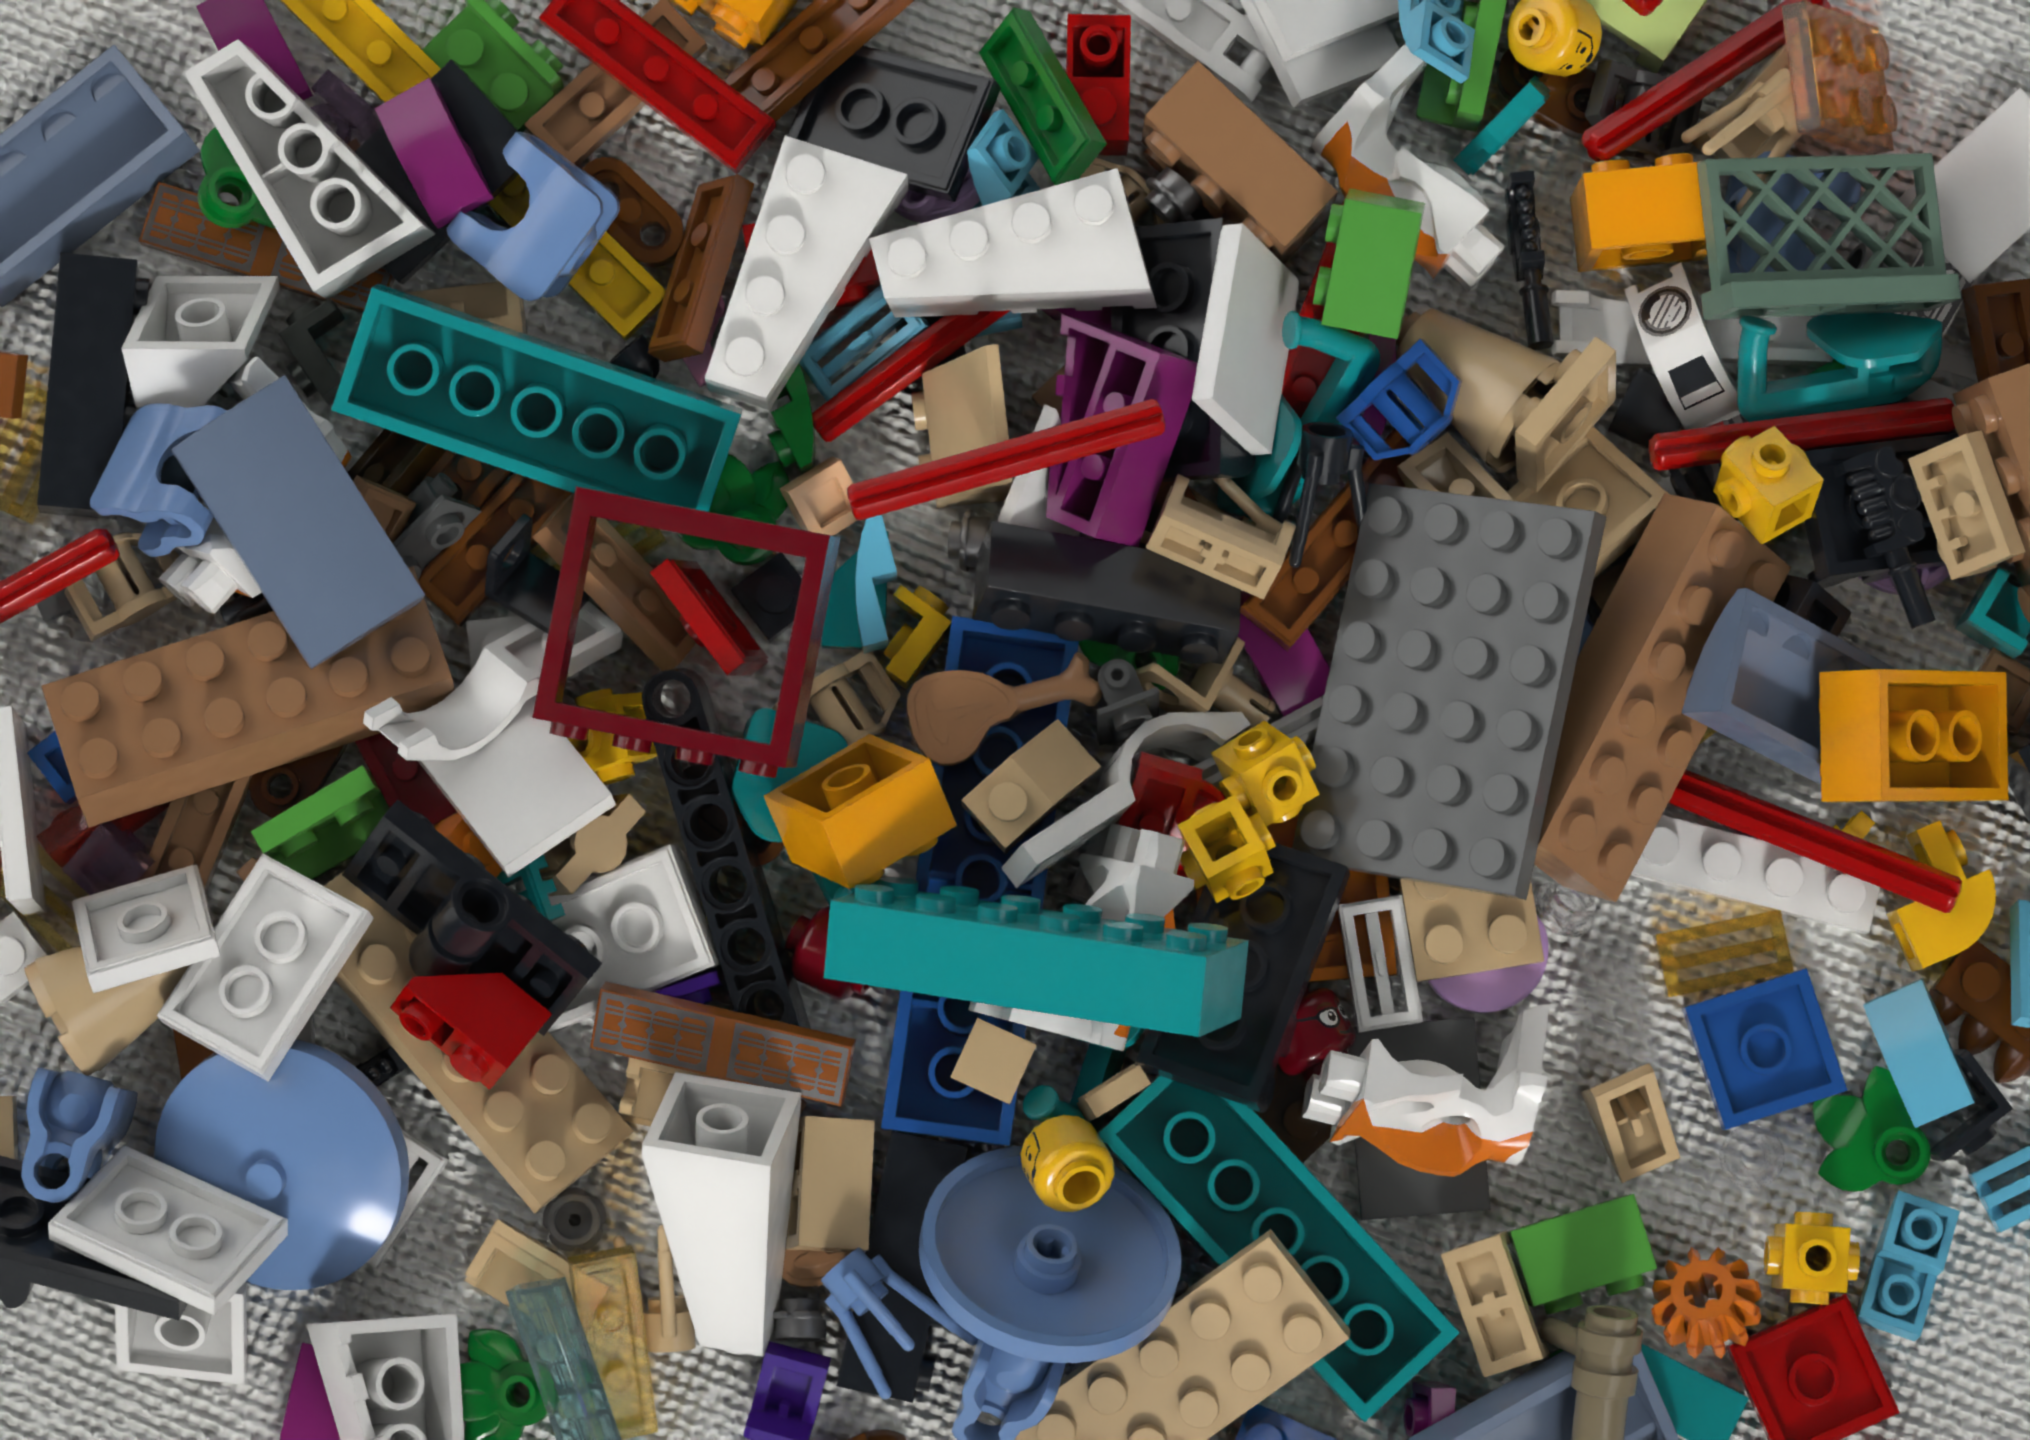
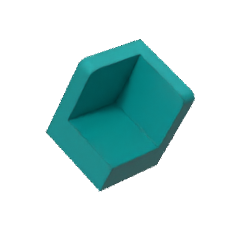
M1999 566L1986 575L1954 629L1989 650L1994 647L2014 659L2023 653L2029 643L2026 637L2030 632V623L2021 610L2017 595L2018 588L2006 581L2011 572Z

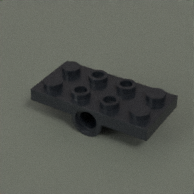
M398 799L379 821L342 874V876L417 935L409 948V962L416 976L503 973L552 1013L551 1017L539 1030V1033L543 1036L602 965V962L589 953L586 946L579 939L564 933L539 913L529 899L514 893L489 873L479 859L463 852L439 833L425 816L410 810Z

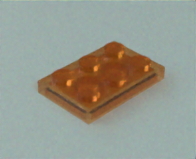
M1808 1L1781 6L1797 132L1868 155L1894 151L1892 132L1897 129L1898 119L1895 104L1892 98L1887 95L1884 70H1887L1889 67V50L1884 36L1879 33L1878 27Z

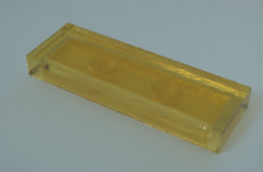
M631 1245L567 1257L574 1309L602 1387L600 1389L585 1390L587 1411L609 1408L620 1440L657 1433L658 1427L636 1252ZM578 1335L579 1350L583 1357L585 1351ZM583 1359L590 1382L592 1384L594 1381V1377L591 1368L589 1366V1363L585 1359ZM581 1362L584 1377L586 1379L587 1384H589L585 1370ZM599 1415L598 1417H599V1420H600L602 1429H603V1431H604L606 1440H608V1437H607V1434H606V1431H605L603 1422H602L601 1417H600V1415ZM602 1415L610 1439H612L614 1435L609 1420ZM593 1416L591 1420L588 1418L592 1440H596V1438L604 1440L597 1417Z

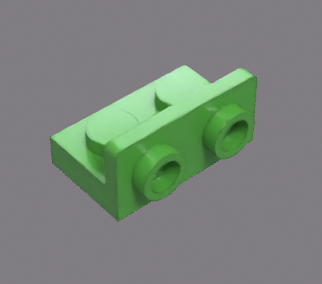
M464 0L467 6L422 51L441 69L451 59L456 61L520 132H524L526 130L524 124L564 88L562 79L557 74L564 66L541 41L537 39L529 46L513 30L520 22L500 0H488L487 2L484 0Z
M1464 0L1461 21L1475 29L1469 78L1460 84L1426 63L1427 66L1424 71L1416 110L1417 119L1459 129L1477 131L1484 114L1507 0H1479L1478 3Z
M362 765L255 828L251 833L263 854L314 880L355 856L390 808L371 772Z

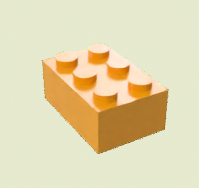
M1898 669L1819 672L1821 802H1963L2009 800L2006 672Z

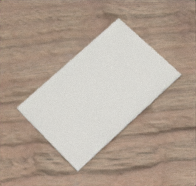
M2021 88L1934 166L1944 257L1969 283L2030 229V97ZM1915 184L1898 198L1907 208L1916 197Z

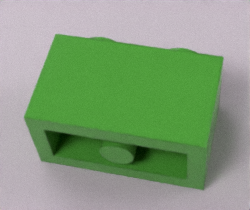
M1351 188L1346 195L1344 205L1332 203L1325 242L1336 244L1332 268L1320 266L1313 304L1325 306L1321 325L1398 339L1426 203Z
M1634 1194L1624 1195L1507 1231L1511 1241L1508 1246L1528 1306L1534 1307L1543 1304L1546 1315L1584 1304L1580 1292L1605 1285L1608 1296L1642 1287L1645 1285L1642 1273L1657 1269Z

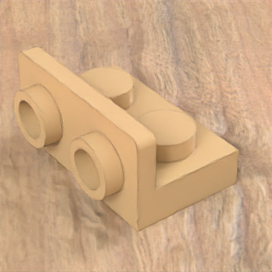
M1982 430L1966 433L1908 459L1917 489L1920 492L1922 502L1937 539L1938 553L1946 564L1951 580L1989 571L1996 568L1998 563L2026 552Z

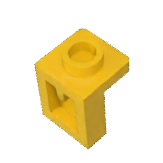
M902 585L894 592L893 601L920 622L915 629L905 623L883 653L891 659L885 668L887 675L906 690L948 636L951 629V621L944 616L949 609L948 605L920 585L917 586L913 593Z

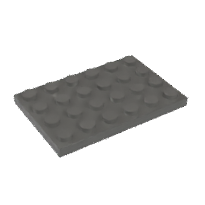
M1369 483L1366 497L1367 511L1361 521L1312 751L1316 769L1309 773L1320 795L1303 804V808L1299 812L1292 848L1345 865L1352 871L1527 900L1607 517L1591 510Z

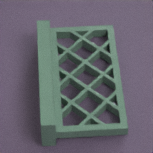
M1932 153L1705 159L1697 163L1711 290L1701 294L1704 320L1740 319L1746 315L1767 318L1924 312L1961 299L1958 274H1946ZM1913 170L1916 197L1908 208L1884 186L1895 171ZM1869 171L1881 172L1875 178ZM1839 172H1848L1866 189L1852 210L1828 188ZM1813 173L1824 174L1819 180ZM1757 174H1768L1763 181L1757 176ZM1782 174H1792L1810 191L1795 212L1771 190ZM1734 175L1753 193L1738 214L1722 199L1719 176ZM1874 199L1898 220L1884 240L1860 219ZM1818 200L1842 222L1827 242L1803 220ZM1761 201L1785 223L1771 244L1746 222ZM1906 229L1922 243L1924 266L1910 267L1892 249ZM1850 231L1873 252L1862 269H1854L1835 251ZM1793 232L1817 254L1804 271H1797L1778 253ZM1736 234L1760 256L1747 273H1730L1727 246ZM1883 261L1889 268L1877 267ZM1827 263L1833 270H1821V268ZM1770 265L1776 272H1764V270Z

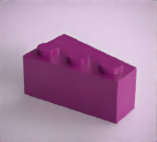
M1062 314L1060 334L1067 336L1064 375H1057L1055 395L1063 397L1061 425L1155 399L1161 406L1166 428L1162 435L1050 466L1046 517L1097 539L1139 547L1192 398L1198 363L1107 326Z

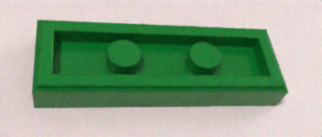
M1013 7L981 48L979 54L993 79L1001 87V93L1054 185L1079 179L1107 143L1031 12Z

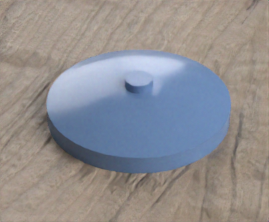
M295 1040L269 1082L214 1052L180 1081L167 1100L158 1122L154 1148V1158L288 1219V1236L247 1279L246 1282L278 1290H307L337 1282L351 1275L375 1255L394 1231L403 1212L409 1185V1159L403 1133L393 1110L378 1088L359 1069L339 1055L318 1045Z
M1023 1145L996 1149L980 1154L956 1167L941 1181L929 1199L919 1236L920 1266L924 1279L939 1305L956 1323L976 1338L1004 1352L1027 1359L1052 1363H1080L1108 1358L1134 1347L1146 1339L1164 1320L1171 1307L1180 1278L1181 1248L1179 1238L1170 1217L1160 1202L1147 1188L1125 1171L1114 1166L1115 1174L1113 1181L1104 1196L1090 1207L1075 1212H1059L1042 1203L1022 1170L1020 1153Z

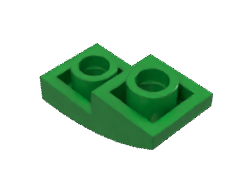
M798 364L777 397V400L788 395L791 402L771 412L777 429L768 433L767 436L784 468L796 463L800 473L804 474L815 466V428L813 427L812 407L800 364Z

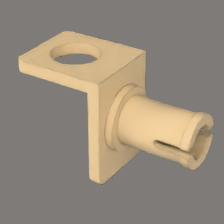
M1236 637L1222 664L1211 662L1201 664L1190 686L1156 663H1151L1135 670L1143 691L1155 688L1151 683L1153 682L1168 688L1176 695L1171 696L1159 690V707L1167 713H1205L1209 711L1211 706L1220 712H1242L1251 724L1247 728L1249 730L1264 720L1268 722L1270 717L1262 713L1264 710L1270 714L1275 709V702L1272 699L1266 698L1233 674V665L1245 645V642L1239 637Z

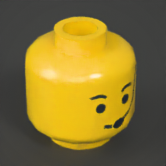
M1521 0L1511 13L1507 28L1508 46L1516 61L1528 70L1563 77L1579 73L1592 63L1600 48L1602 37L1600 18L1594 7L1586 0Z
M1060 1115L1045 1120L1027 1136L1020 1153L1022 1170L1043 1204L1059 1212L1079 1211L1099 1201L1111 1187L1115 1174L1113 1157L1100 1135L1090 1122L1079 1116Z

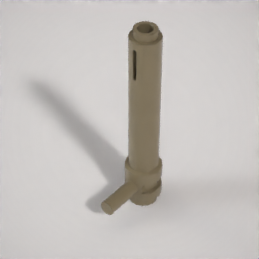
M1595 1305L1587 1307L1585 1320L1580 1321L1577 1328L1555 1317L1547 1318L1541 1324L1540 1336L1545 1342L1576 1356L1573 1362L1571 1386L1577 1390L1571 1440H1624L1629 1397L1634 1396L1636 1393L1639 1373L1638 1368L1633 1365V1359L1635 1355L1641 1352L1643 1331L1637 1327L1639 1315L1632 1310L1616 1306Z

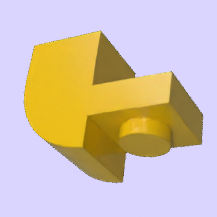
M1940 820L1906 835L1917 861L1957 876L1962 880V890L1955 907L1950 913H1944L1914 901L1886 914L1912 972L1947 959L1973 945L1987 929L1995 909L1996 889L1991 870L1988 869L1966 878L1962 867L1968 864L1965 849L1953 829L1945 832Z

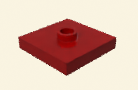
M667 558L650 571L656 582L680 612L679 620L684 629L700 647L703 648L705 646L727 676H751L768 663V656L697 562Z
M1840 1294L1829 1299V1305L1818 1304L1749 1335L1746 1346L1736 1344L1735 1342L1726 1345L1768 1440H1840L1900 1413L1846 1294Z

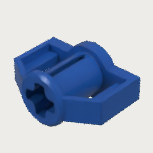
M1419 339L1396 362L1375 378L1336 419L1342 426L1352 430L1353 438L1365 447L1364 450L1374 460L1405 454L1415 455L1431 443L1452 422L1462 380L1424 339ZM1416 363L1448 396L1443 414L1406 375L1407 371ZM1392 391H1393V392L1396 394V396L1408 407V409L1419 419V421L1424 425V428H1423V427L1419 424V422L1408 412V410L1396 399V397L1392 394ZM1373 404L1411 446L1393 450L1361 414Z

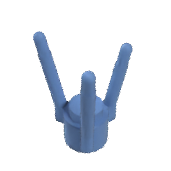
M859 1247L837 1263L821 1279V1282L831 1293L824 1302L839 1318L879 1396L882 1399H889L892 1394L891 1389L850 1310L852 1308L859 1317L870 1310L905 1351L913 1350L915 1342L881 1301L889 1292L883 1285V1281L968 1344L976 1345L978 1338L956 1323L939 1304L894 1272L880 1254L870 1260Z

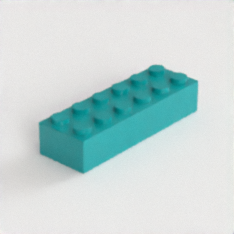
M379 283L371 288L331 408L332 411L572 493H575L576 487H582L706 512L709 511L743 410L734 405Z
M882 877L879 879V885H856L854 893L830 900L824 979L1194 1037H1201L1241 1019L1249 940L1227 937L1228 928L1222 925L1188 924V931L1164 928L1165 918L1137 913L1126 914L1125 922L1103 919V909L1090 905L1067 904L1063 906V912L1040 909L1041 900L1029 896L1004 895L1001 897V903L979 900V890L969 887L943 886L940 887V894L918 891V881L901 877Z
M1159 1076L1098 1133L1106 1147L1152 1193L1165 1211L1217 1267L1270 1229L1274 1232L1351 1330L1350 1338L1310 1367L1360 1421L1366 1422L1460 1334L1318 1179L1248 1106Z

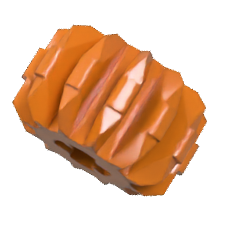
M1691 1247L1687 1256L1689 1264L1682 1266L1668 1259L1665 1265L1668 1279L1654 1281L1652 1292L1654 1299L1658 1303L1653 1305L1654 1307L1651 1309L1655 1324L1666 1326L1663 1333L1666 1342L1671 1347L1686 1341L1688 1355L1696 1359L1705 1345H1711L1713 1353L1722 1359L1726 1353L1725 1341L1730 1339L1736 1344L1746 1346L1749 1338L1745 1326L1759 1325L1761 1312L1760 1308L1754 1303L1759 1301V1298L1762 1296L1760 1286L1755 1279H1748V1265L1742 1259L1727 1264L1725 1251L1717 1247L1708 1260H1701L1698 1250Z

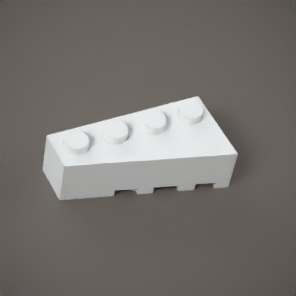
M239 39L183 72L305 279L316 294L328 300L436 234L251 48Z
M784 136L704 378L708 391L770 410L813 342V337L829 312L833 311L843 295L846 285L863 258L867 257L872 249L869 238L880 235L882 228L894 209L898 208L908 192V174Z
M1118 168L869 238L884 298L895 318L959 314L977 315L978 311L1011 310L1012 313H1035L1037 309L1075 308L1076 311L1102 310V307L1133 306L1134 309L1157 308Z
M457 1313L306 1324L340 1440H465Z

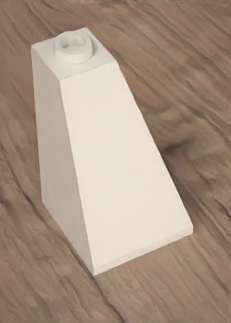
M675 1072L642 1143V1158L699 1346L720 1349L731 1354H749L763 1357L775 1327L773 1313L779 1311L800 1118L801 1093Z

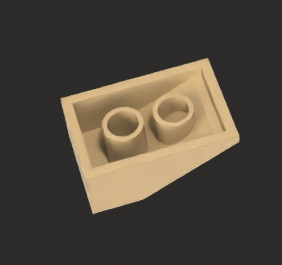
M998 344L985 345L922 374L924 391L911 393L915 431L928 429L931 454L918 455L919 465L1009 440ZM1013 477L936 499V507L945 508L1005 501L1013 483Z

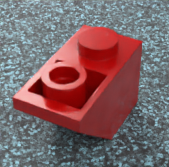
M1068 14L1066 74L1107 143L1098 155L1127 156L1130 109L1131 15Z
M503 973L412 977L390 1006V1009L399 1016L403 1027L411 1035L423 1041L429 1040L450 1057L452 1066L460 1075L470 1081L482 1083L489 1090H491L552 1015L550 1011Z

